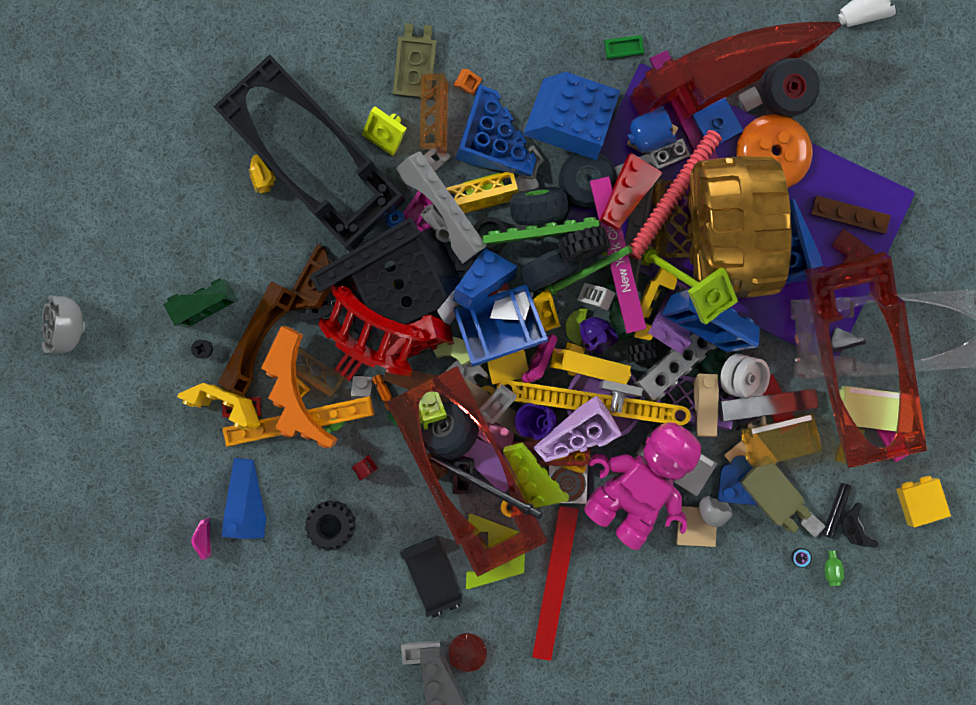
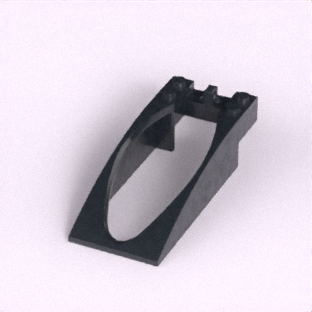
M270 54L213 106L349 252L353 251L364 240L363 237L390 212L396 211L406 201L403 195L376 168L370 158ZM253 87L271 89L297 103L318 118L337 136L348 150L358 167L357 175L374 196L346 221L328 200H324L321 203L300 189L277 165L261 140L246 104V95L249 89Z

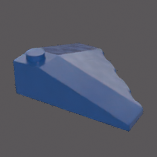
M479 84L455 159L474 166L531 177L536 163L535 155L533 153L529 154L525 144L527 141L520 130H515L511 123L514 120L507 107L503 109L499 102L501 98L496 90Z

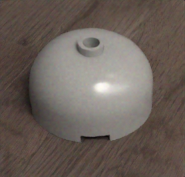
M50 295L48 296L50 302L49 304L45 303L42 315L41 332L43 331V338L45 339V342H42V349L45 353L50 354L68 353L77 346L82 333L85 331L82 312L74 300L68 297ZM45 319L50 320V324H44Z

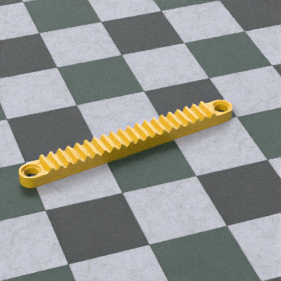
M504 380L498 385L499 387L501 384H509L512 387V392L517 395L514 401L572 410L578 409L595 396H598L609 410L613 397L611 395ZM624 398L622 413H617L616 410L614 412L609 411L612 416L659 423L673 422L678 425L687 424L691 418L690 411L686 407ZM678 410L685 412L686 417L683 421H677L675 418V413Z

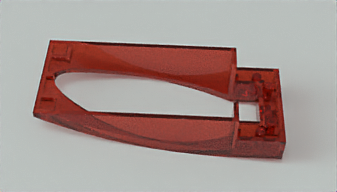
M827 21L782 24L755 29L718 40L694 50L675 61L671 58L662 64L663 67L658 70L655 67L647 71L645 78L640 81L639 86L633 89L630 99L639 116L674 100L686 120L702 109L760 80L766 69L775 62L787 58H801L812 52L837 31L841 24L839 22Z
M885 252L864 256V259L830 267L824 265L805 270L821 361L847 467L851 468L927 451L905 302L897 296L891 256ZM867 282L869 283L870 295L879 307L889 328L895 348L899 374L897 429L893 441L885 448H878L872 445L862 435L842 401L829 334V324L843 320V315L837 310L834 290Z
M458 366L386 402L457 545L461 544L477 577L548 542V538L538 519L531 515H525L524 511L512 505L511 518H514L520 532L487 548L479 530L459 512L441 487L430 464L420 426L419 404L422 396L428 392H437L446 396L477 424L491 443L500 460L507 479L510 495L526 504L529 503Z

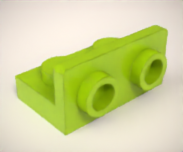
M435 382L412 388L413 396L410 397L413 408L417 407V421L419 424H423L424 430L428 429V423L446 418V412Z

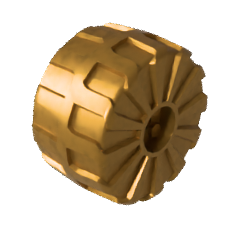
M751 156L724 157L698 161L690 174V189L687 203L691 214L687 225L688 236L692 237L689 256L690 264L694 265L693 279L701 282L717 269L723 268L727 272L737 298L779 293L786 284L791 257L790 201L785 174L780 162L772 157Z

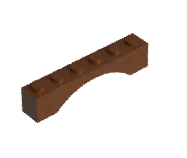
M272 281L270 282L218 381L219 385L230 392L244 397L253 379L254 363L262 341L271 327L289 311L297 294Z

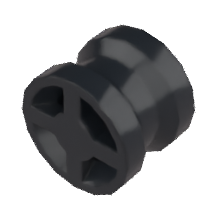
M196 340L191 346V352L196 358L206 359L212 355L213 346L207 340Z

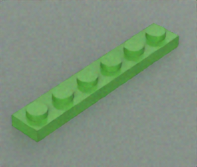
M595 217L585 218L584 222L576 223V220L564 221V225L547 223L542 228H538V225L527 226L526 230L520 231L519 228L507 229L506 233H500L498 230L488 232L489 235L483 236V242L487 245L567 235L578 230H584V228H591L592 226L602 227V224Z

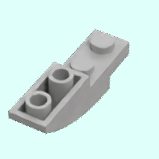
M682 138L674 144L654 150L639 158L656 169L662 170L689 157L690 153ZM624 163L614 167L616 179H618Z

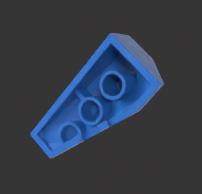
M795 199L789 200L791 211V257L786 284L809 280L825 273L818 249Z
M234 458L223 519L222 537L240 539L264 538L266 515L254 460Z

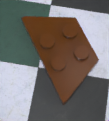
M317 244L292 289V292L297 294L289 311L321 308L331 289L330 287L319 293L309 276L332 263L327 251L320 244Z

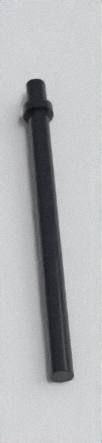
M434 455L431 456L430 462L524 511L525 515H531L537 519L542 517L543 512L535 509L532 504H526Z

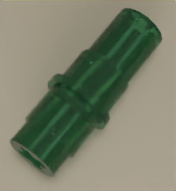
M614 282L607 283L603 286V288H607L616 293ZM614 295L608 309L610 313L609 319L613 323L618 338L626 340L633 337L635 332L626 334L618 297Z

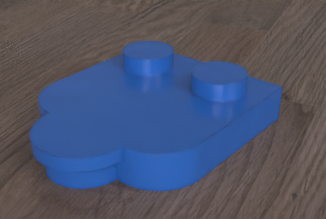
M743 455L736 456L731 464L728 463L721 467L717 498L719 502L757 505L739 483L753 468L747 457Z

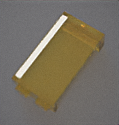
M814 413L799 415V417L742 429L743 434H741V438L747 449L746 459L752 467H759L822 451Z

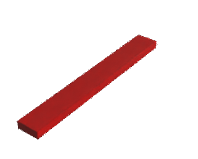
M559 505L532 658L548 661L552 659L578 508Z

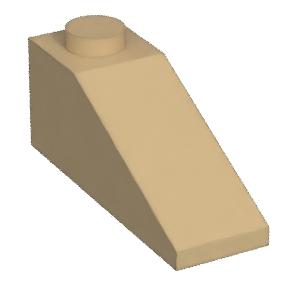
M698 374L693 382L697 437H716L719 399L718 375Z

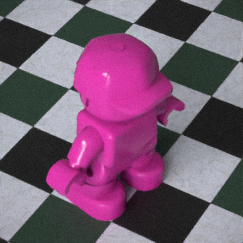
M667 422L657 427L651 433V436L647 438L646 446L644 447V457L639 455L634 458L624 454L612 457L609 460L604 454L594 455L591 457L589 465L593 466L596 463H601L605 467L600 471V479L607 476L609 470L620 474L606 481L604 487L601 485L596 488L585 504L584 510L586 514L598 525L607 527L615 518L616 512L622 508L628 515L616 528V535L626 546L633 550H639L647 540L649 533L653 530L659 510L665 503L666 510L669 513L666 517L665 527L670 526L673 520H678L682 523L680 525V532L684 534L687 530V517L681 512L682 496L673 486V480L682 479L687 473L695 469L701 456L700 442L681 425Z

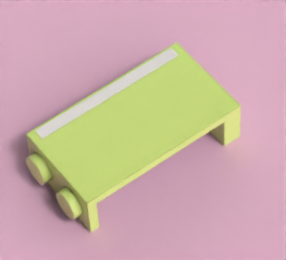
M842 386L837 394V400L840 401L839 409H836L835 419L838 420L837 424L911 433L916 395Z

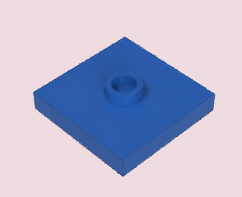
M726 98L691 116L701 136L704 137V135H707L706 132L708 130H713L722 137V141L719 144L743 132Z

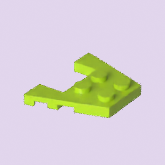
M469 513L468 531L488 532L487 571H467L466 589L524 573L526 534Z

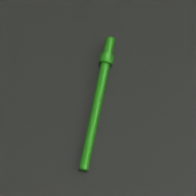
M628 245L560 282L546 286L544 290L549 289L553 296L557 294V291L632 253V248ZM542 290V291L538 292L537 294L533 295V298H536V297H537L539 294H541L544 290Z

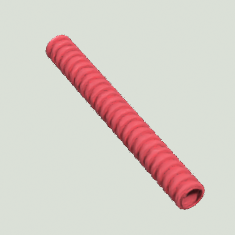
M713 130L706 132L707 135H704V140L700 141V145H697V150L693 151L690 159L687 160V164L683 166L684 169H681L677 179L673 180L674 184L670 185V189H667V193L663 195L664 198H661L660 203L656 205L657 208H654V213H651L650 218L646 220L647 223L643 224L644 228H640V233L636 234L637 238H634L633 243L629 244L633 251L629 254L632 258L637 260L642 258L641 255L645 254L644 250L649 248L648 245H651V240H654L655 235L659 233L658 230L662 229L661 225H665V220L669 219L668 215L672 214L675 206L679 204L678 201L682 200V196L686 194L685 191L689 189L690 174L694 165L698 161L709 160L712 152H715V147H718L722 141V137Z

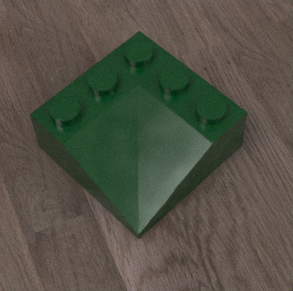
M219 278L211 282V286L207 289H204V287L200 288L194 294H175L167 299L168 302L163 305L173 324L189 328L237 302L238 299L229 282Z

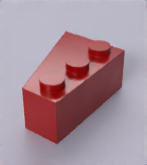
M426 315L417 322L405 324L419 327L425 337L424 342L414 340L407 358L419 355L421 350L430 347L432 351L436 350L437 345L448 343V345L455 344L450 324L444 323L443 320L432 315ZM393 334L386 355L399 357L406 338Z

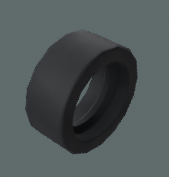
M485 217L474 225L478 234L480 229L488 224L497 226L501 233L507 232L505 224L495 217ZM506 243L485 248L493 253H497L505 247Z

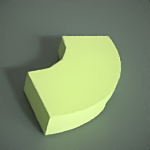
M453 337L455 344L448 345V343L437 345V349L434 350L437 358L444 356L453 357L462 366L471 362L464 340Z

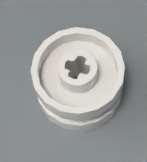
M734 354L728 358L721 370V386L726 393L736 397L747 398L763 395L769 385V367L762 359L743 354Z

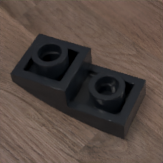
M323 302L321 308H318V313L314 309L304 310V313H299V321H313L331 315L335 302Z

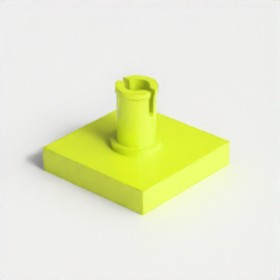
M374 107L370 111L362 136L393 156L397 152L407 128L400 124L401 119L399 116L394 120L396 114L388 116L377 107Z

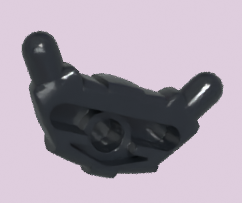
M857 502L841 521L842 533L851 544L876 548L878 547V542L867 536L864 525L860 521L859 512L862 509V504Z

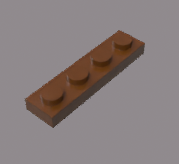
M815 196L810 213L812 216L883 235L887 232L891 217L888 214L821 196Z

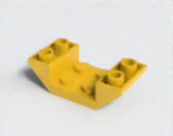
M201 383L178 393L177 397L183 399L182 403L190 407L196 406L201 408L202 406H209L212 399L221 400L224 405L233 408L228 419L235 422L233 426L243 430L260 428L261 424L252 400L230 392L219 385Z

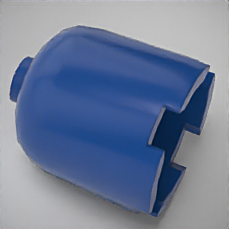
M664 106L645 113L631 122V134H628L631 145H636L641 152H652L677 142L676 135H673L670 129L673 126L666 110H664Z

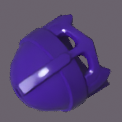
M591 317L580 323L581 342L589 355H591V351L601 355L622 338L608 320L605 321L599 317Z
M527 403L519 408L515 416V429L518 434L532 437L536 440H542L558 426L555 413L544 405Z

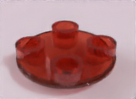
M464 633L455 637L448 651L450 663L464 672L477 671L484 664L487 656V649L482 639L471 633Z

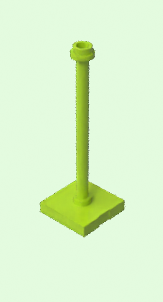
M645 250L643 258L647 263H655L692 287L688 290V293L703 324H708L720 313L738 302L725 269L719 268L701 282H698L660 258L656 250Z

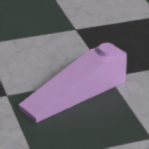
M595 396L576 409L535 445L534 449L547 462L568 456L569 453L580 450L582 452L586 451L588 447L606 445L622 434L607 407L598 396Z

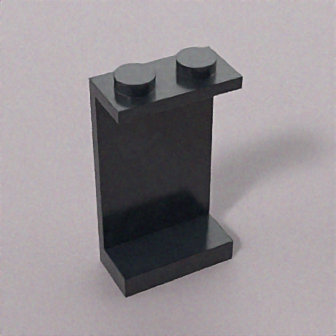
M437 536L400 551L403 560L405 559L425 607L426 617L432 616L434 618L443 614L442 611L445 609L454 610L461 606L460 603L463 602V598Z

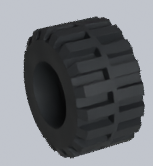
M328 500L318 504L309 512L308 518L305 521V531H307L306 536L308 539H311L313 546L317 545V548L320 550L323 548L325 551H335L345 546L351 539L356 524H354L355 517L352 516V511L346 507L347 505L341 504L340 501ZM331 514L340 520L341 531L338 535L331 537L321 531L319 523L323 516Z

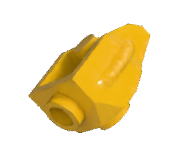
M258 154L254 155L250 163L249 176L255 192L264 194L271 191V187L274 185L273 181H276L273 170L268 169Z

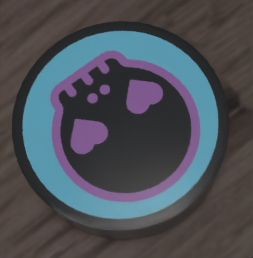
M797 548L792 552L791 560L797 567L805 568L811 563L812 556L808 550Z

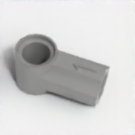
M434 204L428 205L421 212L420 216L436 231L438 240L442 242L451 241L448 228L440 212Z

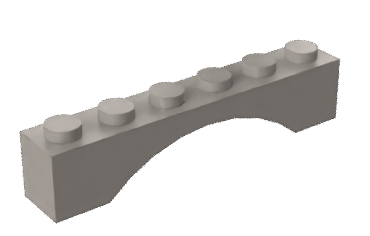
M420 151L407 157L396 168L407 185L423 193L438 209L448 228L451 248L462 264L487 247Z

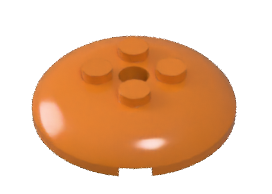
M769 114L753 120L744 128L737 141L736 156L772 157L779 161L785 174L787 187L789 188L798 183L809 170L813 149L808 133L796 120L777 114ZM772 147L780 150L778 156L772 153Z

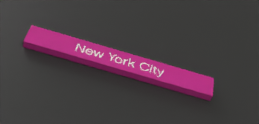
M609 177L590 181L599 220L612 192ZM601 222L602 226L605 227L611 248L606 251L607 256L625 248L626 244L622 227L614 230ZM626 255L611 263L610 268L626 334L645 330L646 325L629 256Z

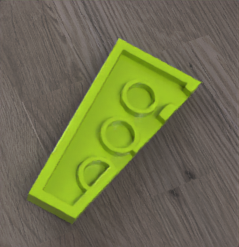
M523 443L504 447L503 453L527 499L534 508L569 500V495L559 488L560 485L556 480H552L549 477L548 471L537 463L535 456Z

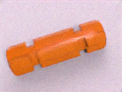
M378 374L372 380L377 385L376 388L382 401H385L386 409L388 411L396 407V403L392 400V395L386 383L384 384L383 382L385 380H382L383 376Z

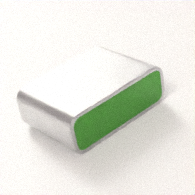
M813 514L807 520L803 518L799 522L814 538L826 527Z

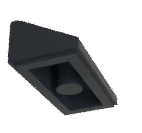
M462 456L453 460V465L473 475V458ZM452 473V493H472V483Z

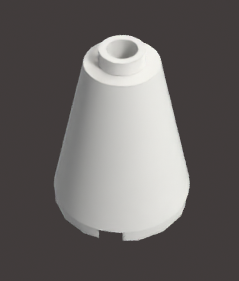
M852 0L840 9L838 18L842 25L851 27L892 17L896 14L895 5L890 6V0Z

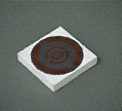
M549 464V477L552 480H556L560 485L559 488L569 495V500L561 503L586 504L588 465L584 473H579L555 464Z

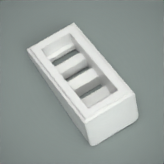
M584 283L577 300L608 311L615 293L607 288Z

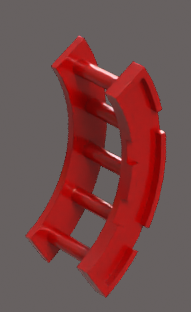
M332 286L331 291L336 297L330 318H320L318 323L324 335L328 339L332 338L336 342L335 346L344 353L374 368L375 365L386 368L385 372L410 377L412 369L407 361V357L414 340L423 342L425 340L420 328L385 318L361 303L351 292L350 288ZM342 306H344L348 311L341 326L338 317ZM354 315L365 321L358 341L348 334ZM372 326L385 331L378 351L365 345ZM393 334L406 338L399 357L385 354Z

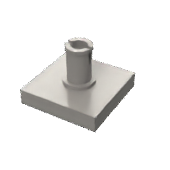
M607 380L601 381L598 388L599 390L613 393L609 411L614 412L616 410L617 413H622L625 396L639 397L642 395L643 390L640 387Z

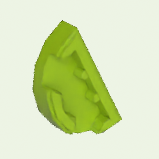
M588 309L574 311L568 317L565 324V332L568 339L578 346H581L582 340L580 323L586 320Z

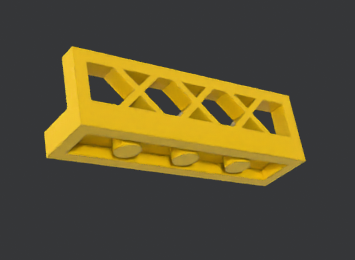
M509 172L446 188L449 193L456 195L454 200L464 214L510 202L512 196L519 193L514 174ZM511 178L512 184L504 186L500 182L502 179ZM489 183L493 185L490 190L481 189L484 184ZM471 188L475 190L471 195L463 194L465 189Z

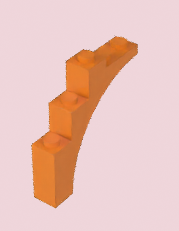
M281 326L261 369L266 371V375L272 378L278 377L268 398L273 401L275 406L285 407L275 428L280 430L279 433L285 437L290 438V436H296L300 432V436L308 440L312 438L318 441L317 444L326 449L328 447L331 448L335 446L338 438L325 431L313 419L305 407L297 384L296 361L303 334L287 326Z

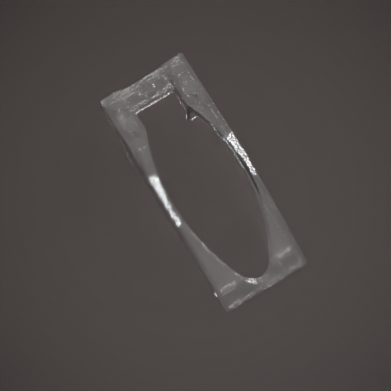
M976 289L791 300L792 319L796 321L795 342L797 344V358H793L794 377H859L976 367V334L968 342L948 351L914 361L895 364H865L856 362L854 357L822 356L821 318H851L854 316V307L880 301H913L936 305L966 314L976 322Z

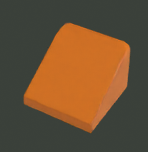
M462 69L454 86L474 96L482 78L469 69Z

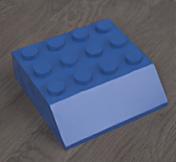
M568 72L544 78L523 135L597 160L620 90Z
M526 284L489 296L470 310L463 306L453 308L472 367L548 342ZM522 292L526 293L530 304L526 320H523L514 296ZM511 297L519 320L491 319L490 316L495 301Z
M689 289L671 295L661 314L664 318L725 352L755 348L759 344L760 327L755 325L752 319L742 318L737 315V311L732 308L723 311L708 324H703L690 298Z

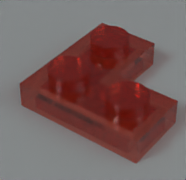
M845 229L841 230L831 246L846 256L835 272L850 283L854 282L875 252Z

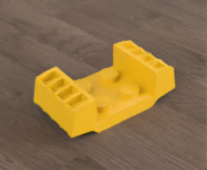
M661 267L654 279L648 281L640 300L644 319H648L651 314L652 308L650 305L652 300L656 301L660 290L657 289L659 284L674 290L677 283V277ZM645 322L646 329L633 332V336L651 340L653 336L648 332L652 324Z

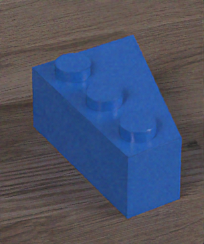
M484 248L455 288L453 301L468 310L472 309L485 300L489 294L495 290L498 291L502 285L515 279L518 266Z

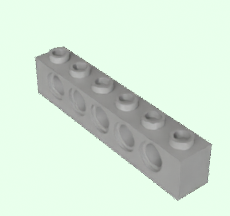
M691 333L689 339L692 342L685 349L689 353L688 360H685L683 353L680 354L671 349L633 384L636 387L643 388L642 395L648 401H658L665 395L664 391L668 387H674L679 382L678 378L682 374L683 376L688 374L693 369L691 366L695 362H701L706 357L705 353L708 350H714L716 346L700 338L703 342L700 348L697 344V340L700 337ZM671 363H673L676 368L674 373H672L669 368ZM657 376H660L662 379L660 386L656 384Z

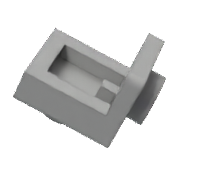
M353 376L351 400L371 396L372 377Z

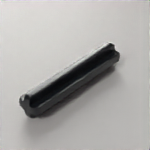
M841 483L825 525L826 527L823 530V535L828 538H833L852 488L848 484Z

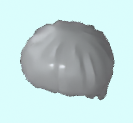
M710 496L703 497L699 502L701 517L705 523L712 527L724 525L733 516L728 503L719 502Z

